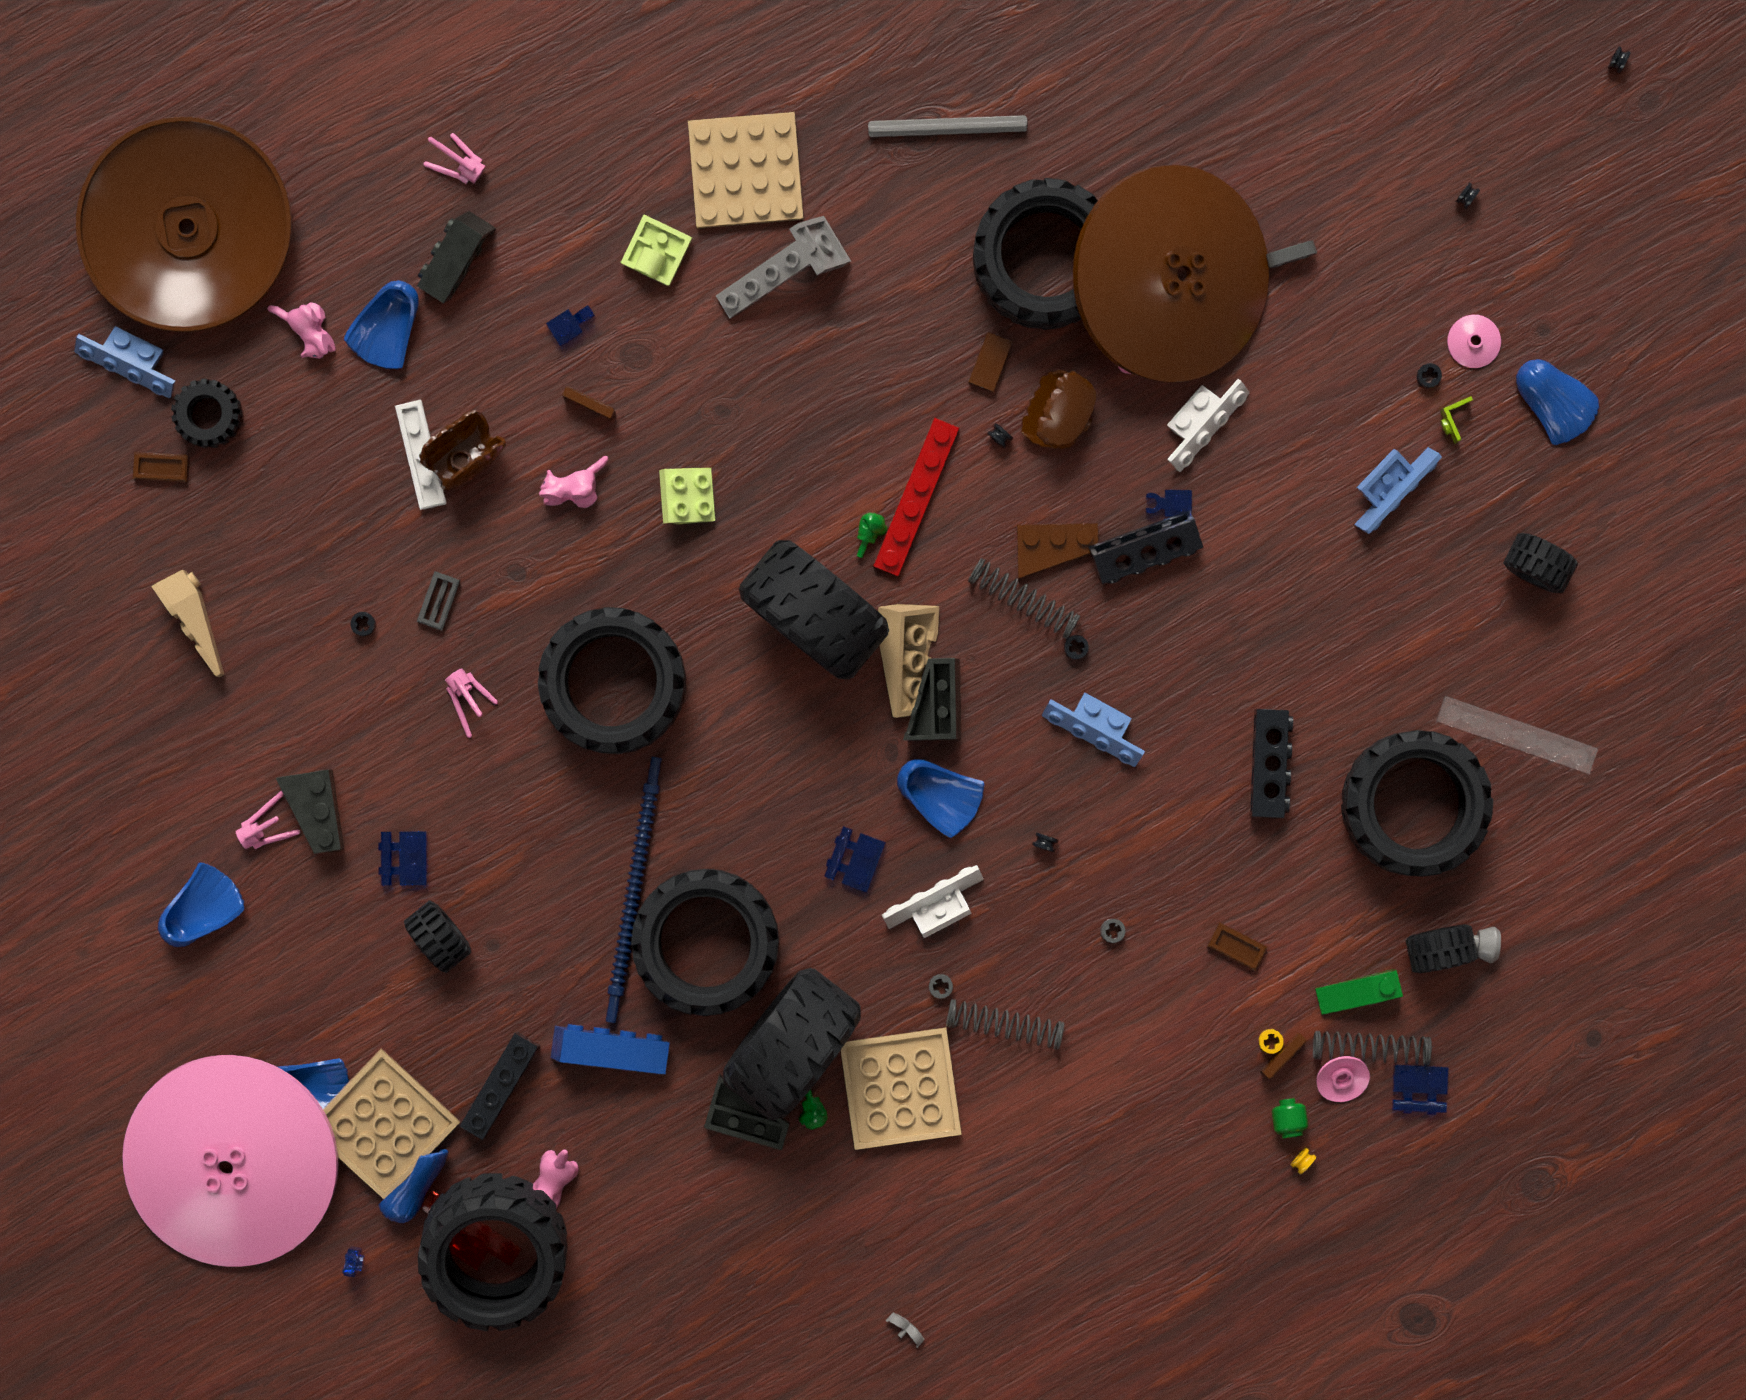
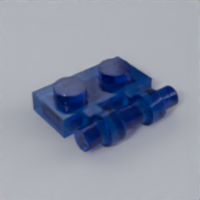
M843 826L840 835L835 838L834 843H836L832 857L831 859L828 858L825 866L828 867L824 877L834 880L839 870L845 873L842 881L843 884L867 893L886 842L860 833L857 843L849 840L853 830ZM846 848L854 850L849 865L841 863Z
M427 831L399 832V842H392V832H381V842H378V851H381V867H378V875H381V885H392V875H400V885H427ZM392 850H399V866H392Z
M1394 1064L1392 1091L1403 1092V1100H1392V1110L1403 1111V1114H1411L1412 1111L1427 1112V1115L1446 1113L1447 1102H1437L1436 1096L1437 1094H1447L1449 1067ZM1412 1093H1427V1101H1412Z

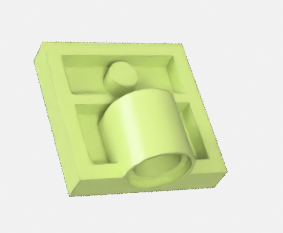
M643 215L621 264L670 287L692 241V237Z
M711 468L659 470L663 524H690L715 521Z

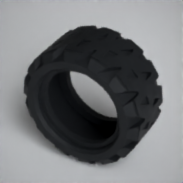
M1033 179L1017 184L1012 189L1003 192L989 206L987 212L981 218L975 236L973 250L974 274L981 292L986 296L988 303L1000 315L1011 319L1013 323L1021 326L1042 328V330L1063 328L1081 320L1075 300L1074 288L1064 294L1052 297L1033 295L1019 288L1010 279L1003 266L1001 244L1006 233L1016 222L1035 213L1061 215L1071 220L1081 230L1090 211L1098 202L1092 193L1079 185L1074 186L1068 181L1061 179Z
M790 540L775 541L739 585V592L743 602L838 679L853 678L889 635L888 623L882 614L840 578Z
M604 607L602 609L589 610L573 617L571 621L562 625L551 637L550 643L542 654L538 668L539 696L548 719L556 730L569 741L584 749L603 754H623L637 751L652 744L663 736L674 723L682 708L686 693L684 662L677 645L668 633L652 619L639 612L625 608ZM612 636L628 638L640 644L648 652L654 663L657 674L654 698L645 712L629 723L619 726L595 724L585 718L572 701L568 684L570 668L578 653L591 642Z
M1415 730L1395 733L1376 741L1372 746L1366 748L1354 761L1342 789L1343 803L1341 804L1343 823L1350 834L1349 838L1358 851L1367 857L1371 863L1399 875L1425 877L1442 874V872L1456 868L1468 860L1469 856L1480 847L1488 833L1487 827L1492 820L1493 798H1491V783L1484 767H1481L1476 755L1464 744L1458 743L1450 736L1434 731ZM1410 758L1425 759L1440 766L1453 780L1459 798L1458 815L1450 832L1436 844L1421 849H1410L1391 840L1380 827L1374 810L1376 788L1383 775L1395 764Z
M699 869L690 870L671 877L660 884L646 898L638 911L633 925L631 945L638 975L642 978L647 989L659 1001L664 1002L674 1010L689 1015L711 1016L724 1014L739 1008L750 1001L763 988L774 969L778 957L779 934L771 907L764 896L751 883L738 875L723 870ZM715 897L724 900L740 912L748 925L751 937L748 960L741 972L724 984L712 987L692 985L680 979L665 961L661 947L663 926L671 912L688 899Z
M808 968L799 971L781 990L735 1050L723 1069V1083L769 1120L774 1121L786 1117L810 1091L845 1045L861 1019V1006L855 999L816 969Z
M502 1173L480 1174L474 1180L468 1177L453 1184L446 1194L442 1193L431 1206L425 1219L418 1252V1273L421 1275L422 1287L432 1303L436 1302L439 1311L457 1323L458 1319H461L466 1327L482 1331H488L489 1326L494 1327L498 1331L520 1327L522 1320L530 1322L547 1309L548 1302L556 1298L562 1285L566 1266L567 1230L563 1216L556 1212V1204L543 1190H534L533 1183L517 1176L503 1179ZM485 1220L502 1221L517 1227L527 1235L536 1250L537 1259L525 1274L515 1280L505 1283H486L470 1277L458 1267L450 1252L449 1244L459 1231L470 1224Z

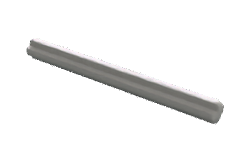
M1024 115L870 121L868 123V134L870 137L1027 131V117Z

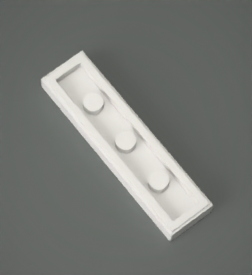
M422 400L396 405L395 408L420 510L447 504L444 490L441 488V480L432 470H428L420 463L419 454L422 447L431 438Z

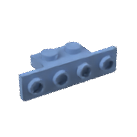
M116 326L104 345L80 334L76 337L74 352L83 359L91 360L110 372H116L126 377L132 383L145 386L157 395L171 398L175 380L153 370L163 355V349Z
M1428 447L1410 465L1398 451L1393 449L1357 487L1372 506L1354 525L1367 534L1376 530L1381 525L1382 520L1400 505V501L1409 492L1416 489L1419 481L1427 473L1435 469L1437 462L1442 456Z
M1087 693L1083 694L1074 712L1050 700L1042 713V716L1048 719L1050 723L1070 731L1075 737L1088 741L1095 745L1097 749L1108 752L1125 764L1136 767L1145 752L1122 739L1132 718Z

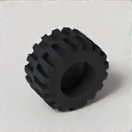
M194 380L190 382L189 386L184 385L179 395L176 394L174 398L176 400L175 405L172 404L171 407L173 411V416H171L172 422L176 425V431L186 441L201 448L219 447L218 445H225L229 442L228 439L236 436V430L242 424L240 417H243V411L240 410L241 403L236 398V394L227 386L216 380ZM206 398L215 399L222 409L220 421L210 429L197 427L192 417L195 405Z
M1527 533L1517 534L1503 562L1506 568L1519 578L1552 593H1564L1578 566L1576 559L1567 551L1549 541Z
M429 900L404 920L405 928L410 937L438 970L447 973L471 954V947L464 935L436 903Z
M1466 924L1414 934L1405 940L1411 969L1415 973H1427L1472 963L1479 958L1472 926Z

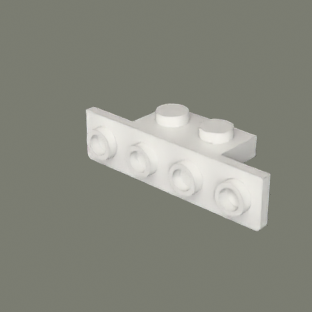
M1237 379L1221 399L1201 385L1167 424L1170 430L1184 440L1168 458V461L1177 471L1181 472L1191 464L1199 450L1210 442L1213 434L1221 426L1225 425L1235 409L1245 402L1250 392L1241 380Z
M977 865L964 868L951 879L941 880L930 890L916 893L907 902L890 907L886 913L882 914V917L889 929L913 917L923 937L926 938L971 914L961 891L984 880Z

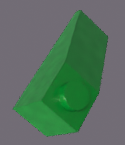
M1394 969L1315 988L1321 1015L1403 997L1397 970Z

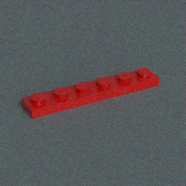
M934 418L873 567L897 577L899 576L959 427Z

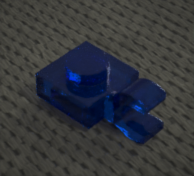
M588 305L574 315L567 309L546 324L559 345L563 346L584 333L580 325L593 318L595 314Z

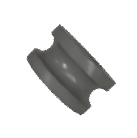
M1108 919L1101 925V936L1107 942H1119L1125 935V926L1120 920ZM1110 923H1115L1114 927L1118 925L1120 931L1116 933L1117 937L1114 939L1111 938L1112 935L1107 936L1106 934Z
M937 974L929 982V990L936 998H945L952 992L953 983L947 975ZM937 979H942L943 982H948L949 988H945L946 992L940 994L939 990L933 989V984H937L935 982Z

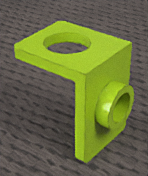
M1472 396L1440 410L1444 418L1441 420L1443 430L1446 435L1451 434L1454 443L1461 441V437L1449 411L1473 400Z

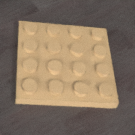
M795 112L688 121L697 228L803 220Z
M946 1027L847 1041L841 1049L855 1150L961 1135Z
M382 1048L323 1108L335 1136L338 1158L383 1199L412 1173L419 1156L430 1154L460 1123L447 1108Z

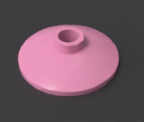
M1468 315L1462 317L1454 323L1449 331L1447 338L1448 350L1453 359L1464 367H1484L1491 363L1499 353L1501 347L1500 332L1496 325L1484 316ZM1472 336H1478L1480 338L1479 345H1473L1471 343Z
M1350 1056L1338 1057L1329 1061L1320 1069L1316 1079L1317 1088L1320 1094L1330 1101H1349L1365 1091L1369 1084L1370 1073L1366 1064L1360 1059Z

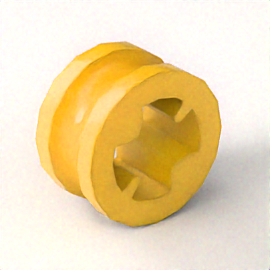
M1268 1029L1260 1034L1258 1043L1263 1051L1274 1054L1282 1049L1284 1040L1278 1031ZM1268 1034H1274V1038L1278 1037V1043L1274 1044L1273 1049H1268L1269 1045H1264V1040L1268 1039Z
M1304 1148L1290 1164L1292 1167L1298 1168L1299 1174L1305 1172L1316 1159L1314 1154L1310 1155L1308 1153L1309 1150L1307 1148Z

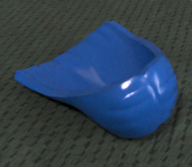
M400 280L391 281L383 286L360 312L346 332L344 341L347 343V346L357 356L370 364L386 369H401L411 328L419 307L417 291L409 283Z
M1530 360L1524 363L1518 370L1516 384L1520 395L1544 426L1553 445L1568 442L1588 429L1599 409V400L1589 388L1545 360Z
M915 759L908 761L902 766L897 776V786L901 794L917 808L932 826L950 838L958 835L964 827L969 825V822L972 821L978 811L977 808H979L983 798L985 787L983 781L957 774L925 760Z
M201 862L198 863L188 882L165 908L159 918L158 931L161 938L171 946L185 947L197 939L225 926L244 911V900L239 893V889L236 888V885L228 876H225L224 873L215 867Z
M340 1058L302 1065L277 1066L304 1085L319 1102L322 1109L349 1082L347 1068Z
M440 1149L439 1153L419 1156L410 1176L379 1203L382 1215L390 1221L405 1223L413 1219L419 1212L427 1191L441 1172L448 1156V1150Z

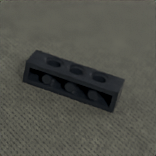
M1186 511L1089 546V551L1102 584H1112L1120 581L1124 576L1141 574L1149 567L1166 565L1172 559L1182 555H1193L1197 550L1204 547L1195 519L1190 511ZM1177 537L1173 544H1166L1169 538ZM1152 546L1148 553H1141L1144 547ZM1127 555L1123 562H1116L1119 556Z
M1254 709L1250 817L1284 818L1285 813H1289L1290 797H1285L1286 786L1291 784V770H1286L1287 759L1292 758V743H1288V732H1293V716H1289V710ZM1270 729H1275L1280 734V740L1275 745L1270 744L1266 739V734ZM1269 756H1275L1279 761L1278 769L1273 772L1269 771L1265 766V760ZM1268 783H1274L1278 788V793L1274 798H1268L1264 794V787Z
M519 1032L514 1033L460 1127L482 1140L487 1136L538 1050L539 1044Z

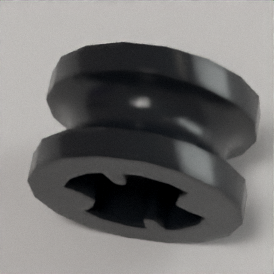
M1618 46L1609 62L1608 68H1616L1617 73L1620 74L1631 52H1623L1622 47Z
M1469 182L1455 202L1463 203V208L1467 209L1480 192V189H1474L1472 183Z
M1427 363L1417 371V381L1424 388H1433L1441 381L1442 372L1436 364ZM1428 368L1434 370L1432 374L1436 373V378L1432 379L1430 383L1425 382L1426 378H1422V373H1426Z
M995 423L993 425L994 430L988 431L987 435L1005 449L1007 447L1006 442L1012 441L1013 437Z
M358 612L352 617L350 626L354 633L360 636H367L374 631L376 622L371 614ZM364 616L369 619L367 624L370 627L366 631L365 629L359 631L357 629L359 624L356 621L358 618L364 619Z
M1080 635L1071 636L1064 645L1065 653L1072 659L1083 658L1089 648L1087 640ZM1072 640H1076L1077 643H1083L1084 648H1081L1083 651L1081 654L1077 655L1076 652H1070L1069 646H1072L1070 644Z
M1036 832L1037 840L1032 845L1055 853L1054 844L1058 843L1059 840Z

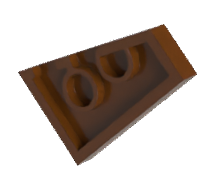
M1098 523L1017 525L1018 579L1090 554L1089 546L1098 543Z

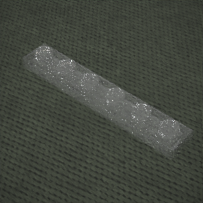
M1444 696L1436 722L1586 774H1590L1598 748L1448 696Z

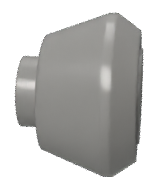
M1496 927L1478 930L1477 935H1474L1478 957L1488 963H1493L1499 958L1501 932Z

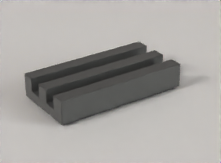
M434 571L417 622L443 631L461 580ZM438 579H442L443 582L430 619H424ZM451 582L453 584L439 624L435 623L448 583Z

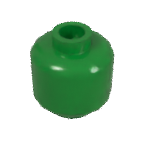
M1295 1098L1279 1100L1280 1106L1272 1109L1274 1131L1277 1134H1282V1138L1303 1136V1131L1308 1129L1305 1105L1296 1103Z

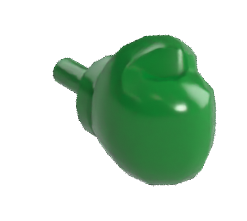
M869 512L862 516L857 538L862 540L856 556L863 558L868 542L874 544L878 536H883L887 533V526L882 515Z
M810 1089L805 1095L807 1100L802 1102L803 1112L798 1119L802 1125H805L810 1130L822 1127L828 1120L826 1109L820 1102V1098H813Z

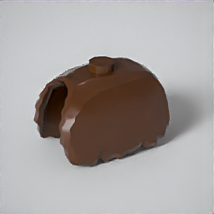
M1063 370L1048 372L1046 376L1041 377L1039 382L1040 388L1034 392V396L1029 400L1030 405L1027 407L1028 415L1022 418L1021 433L1031 443L1038 444L1041 447L1067 449L1075 444L1083 431L1086 432L1092 423V417L1090 416L1097 398L1096 391L1091 382L1073 370L1070 373Z
M472 410L464 413L451 424L446 425L436 436H432L423 445L419 454L420 463L438 476L443 482L441 485L443 490L449 491L469 481L491 465L506 447L505 439L499 436L493 438L489 433V425L483 413Z

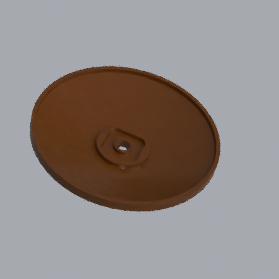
M197 117L163 118L148 122L125 133L113 142L94 163L82 186L76 211L77 244L84 267L100 293L122 313L135 321L160 330L173 332L204 331L222 326L244 315L256 306L273 287L281 274L290 249L292 237L291 205L287 190L276 167L268 156L245 135L229 126L209 119ZM191 220L195 226L193 232L187 235L183 234L180 230L181 223Z
M1166 165L1150 167L1134 172L1113 185L1102 195L1087 216L1076 244L1073 262V287L1078 311L1086 330L1098 348L1120 368L1141 378L1153 381L1182 382L1208 375L1228 363L1241 351L1252 336L1266 302L1269 267L1266 258L1267 248L1258 221L1244 199L1226 182L1211 173L1189 166ZM1181 266L1186 269L1187 273L1183 281L1179 280L1177 275L1178 269Z

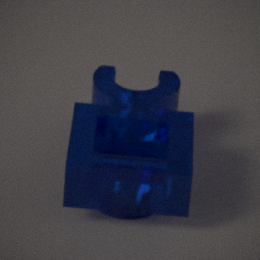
M1164 490V497H1160L1156 493L1146 494L1147 499L1152 498L1156 501L1154 508L1145 509L1146 513L1154 514L1160 509H1164V517H1172L1186 511H1190L1192 514V490Z
M353 1246L348 1248V1252L345 1254V1265L342 1270L344 1276L355 1277L358 1271L363 1270L365 1255H361L362 1248Z

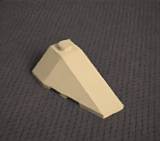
M181 570L151 586L172 616L174 615L176 619L179 618L181 620L180 626L182 631L191 641L194 640L196 642L195 648L215 676H223L224 671L202 593L198 589L201 584L194 573L188 574L187 571Z
M904 604L878 607V612L886 618L889 627V635L880 644L892 715L896 718L910 716L919 693L918 690L924 667L928 659H931L928 656L931 642H936L938 635L939 607Z

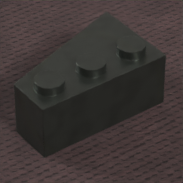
M470 211L455 218V220L451 218L443 231L446 233L445 238L442 242L438 241L431 251V255L434 257L430 264L426 263L418 274V277L421 279L417 287L442 303L450 300L468 273V268L476 255L479 256L482 251L480 247L489 234L492 235L496 228Z
M928 659L903 740H961L960 659Z
M328 769L277 777L276 780L314 854L343 850L344 842L333 771Z
M720 1074L704 1128L782 1150L790 1122L784 1118L774 1121L766 1118L727 1088L723 1083V1076Z

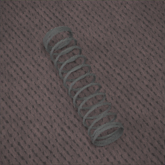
M981 558L968 579V583H975L986 569L979 589L982 590L996 573L989 589V595H992L1005 579L998 595V601L1014 585L1007 602V606H1010L1024 589L1016 608L1017 612L1023 608L1033 595L1026 611V617L1030 616L1042 601L1035 617V622H1038L1052 605L1044 627H1048L1061 611L1053 631L1054 633L1058 632L1070 616L1062 636L1065 640L1068 639L1080 618L1078 613L1074 616V611H1071L1058 626L1065 609L1064 605L1049 620L1056 603L1055 600H1052L1040 615L1046 600L1045 594L1041 596L1030 610L1037 594V589H1034L1021 605L1028 584H1024L1012 599L1018 584V578L1002 594L1009 578V573H1006L993 589L1000 568H996L984 583L991 563L988 562L982 568L985 559Z
M951 999L946 1027L949 1026L950 1028L952 1025L954 1029L957 1026L964 1006L963 1030L965 1031L975 1007L974 1033L977 1032L985 1011L984 1034L986 1035L996 1012L995 1037L999 1035L1006 1015L1005 1039H1008L1017 1016L1016 1041H1019L1027 1020L1026 1043L1028 1044L1038 1021L1037 1046H1039L1049 1022L1047 1047H1051L1056 1033L1054 1049L1059 1050L1064 1022L1058 1021L1051 1036V1020L1047 1019L1040 1035L1041 1020L1040 1017H1037L1029 1035L1030 1016L1028 1014L1025 1016L1019 1031L1020 1018L1019 1013L1016 1012L1008 1030V1010L1003 1013L998 1027V1009L995 1008L987 1026V1006L983 1007L977 1022V1004H973L966 1021L967 1004L965 1001L961 1004L955 1021L956 999Z
M1328 1031L1323 1034L1322 1041L1321 1032H1314L1313 1058L1317 1060L1322 1058L1324 1040L1327 1034L1330 1060L1333 1057L1335 1039L1338 1035L1340 1057L1344 1055L1347 1036H1349L1351 1057H1354L1356 1042L1359 1036L1362 1061L1364 1062L1366 1046L1370 1036L1373 1063L1376 1059L1377 1045L1380 1037L1382 1040L1384 1063L1386 1062L1390 1038H1392L1395 1064L1397 1063L1401 1038L1404 1044L1405 1064L1408 1062L1412 1038L1415 1046V1064H1418L1423 1039V1064L1425 1066L1429 1065L1431 1061L1432 1042L1431 1038L1427 1036L1421 1037L1417 1048L1414 1036L1409 1038L1408 1045L1406 1046V1040L1403 1035L1398 1038L1396 1045L1393 1035L1390 1034L1385 1046L1383 1035L1379 1034L1374 1047L1371 1033L1366 1036L1363 1045V1038L1360 1033H1357L1353 1043L1351 1034L1347 1032L1342 1044L1341 1035L1339 1032H1336L1331 1045Z

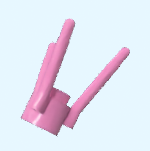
M454 133L450 137L469 158L467 156L464 159L434 138L429 137L428 141L460 164L457 170L461 174L429 162H424L425 167L459 179L465 184L468 181L474 184L478 180L486 166L481 163L482 159L476 156Z
M462 668L445 679L449 686L446 690L452 698L466 736L471 738L472 734L457 695L465 697L478 717H482V712L468 692L472 689L470 684L494 705L498 701L475 680L471 672L466 674Z
M282 790L250 819L241 823L242 828L236 831V835L245 849L251 846L257 849L265 844L300 834V830L297 829L260 839L264 837L263 830L278 822L279 818L274 817L261 825L254 822L284 796Z

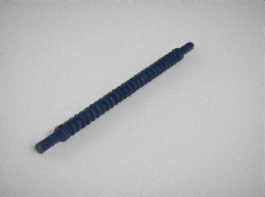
M651 756L647 783L643 785L645 796L641 798L644 800V803L640 804L643 809L639 811L641 819L637 820L640 822V826L636 827L639 830L638 834H635L637 841L633 842L636 848L632 849L635 855L631 857L633 864L629 865L632 871L628 872L631 878L627 879L629 887L625 888L628 890V894L624 895L627 901L623 902V905H625V909L622 910L624 917L620 918L623 921V924L619 925V928H621V932H618L620 940L616 941L619 944V947L615 948L618 953L614 955L616 962L612 963L615 966V969L611 971L614 976L610 978L612 985L608 986L607 991L610 997L605 1021L616 1023L620 997L624 996L625 991L622 985L626 983V980L623 977L627 976L625 968L629 967L626 961L630 960L627 955L631 953L629 945H631L630 938H632L631 932L633 930V923L636 920L634 916L638 915L635 909L639 907L637 900L641 899L638 893L642 892L639 886L643 885L641 877L645 876L642 874V870L646 869L643 863L647 862V859H645V855L648 854L646 847L650 846L647 840L651 839V836H649V832H652L650 824H654L651 821V818L655 816L652 811L656 809L654 802L658 801V799L655 798V795L659 794L660 786L657 784L662 758Z

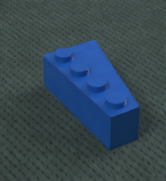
M568 1024L567 1027L555 1026L551 1058L556 1061L666 1074L670 1042L662 1040L663 1035L647 1033L646 1038L636 1037V1032L620 1030V1034H613L607 1028L594 1027V1031L583 1030L584 1026Z

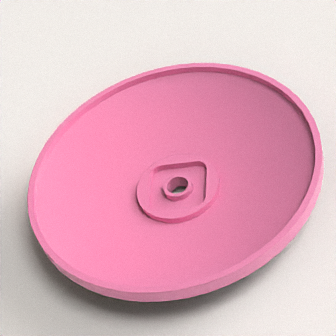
M218 1055L193 1060L177 1067L157 1081L144 1095L131 1116L126 1130L123 1145V1171L126 1186L136 1210L152 1232L163 1242L185 1256L200 1262L226 1267H242L264 1263L280 1257L294 1249L313 1232L326 1213L334 1195L338 1176V1151L331 1124L324 1110L310 1091L297 1079L282 1069L262 1060L236 1055ZM221 1161L230 1162L233 1172L228 1174L222 1172L219 1168V1163Z

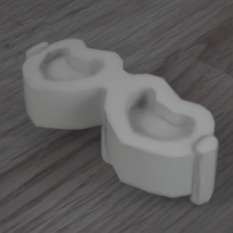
M893 1312L887 1318L886 1322L890 1321L902 1328L898 1336L902 1338L908 1333L917 1344V1348L925 1340L918 1329L899 1314Z

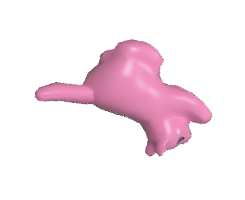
M309 303L301 305L290 312H286L278 306H268L269 312L288 322L290 327L304 341L305 348L301 354L302 358L321 359L328 351H335L332 337L321 328V324L326 317L324 310L319 305Z
M603 456L599 461L587 468V470L577 471L563 478H558L550 470H547V476L539 492V495L544 497V504L556 506L570 499L578 507L587 508L593 505L597 500L595 473L605 467L608 457Z
M553 1150L546 1151L541 1157L540 1175L533 1183V1189L543 1190L556 1204V1209L560 1204L564 1186L571 1182L579 1171L575 1161H567V1150H562L558 1156Z

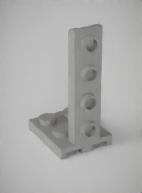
M824 216L800 222L791 227L790 231L796 239L795 242L716 295L729 318L738 315L810 265L815 273L819 275L844 267L851 262Z

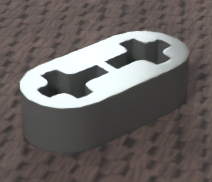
M1312 240L1266 254L1268 267L1274 268L1317 254V250Z

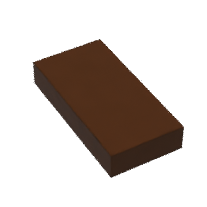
M987 332L968 383L994 392L1012 341Z
M569 386L565 388L562 394L564 398L611 421L616 413L614 408Z
M134 452L133 479L188 482L189 455Z
M1220 922L1207 945L1256 971L1267 949V946Z
M1297 1032L1261 1069V1072L1267 1078H1272L1306 1043V1039Z

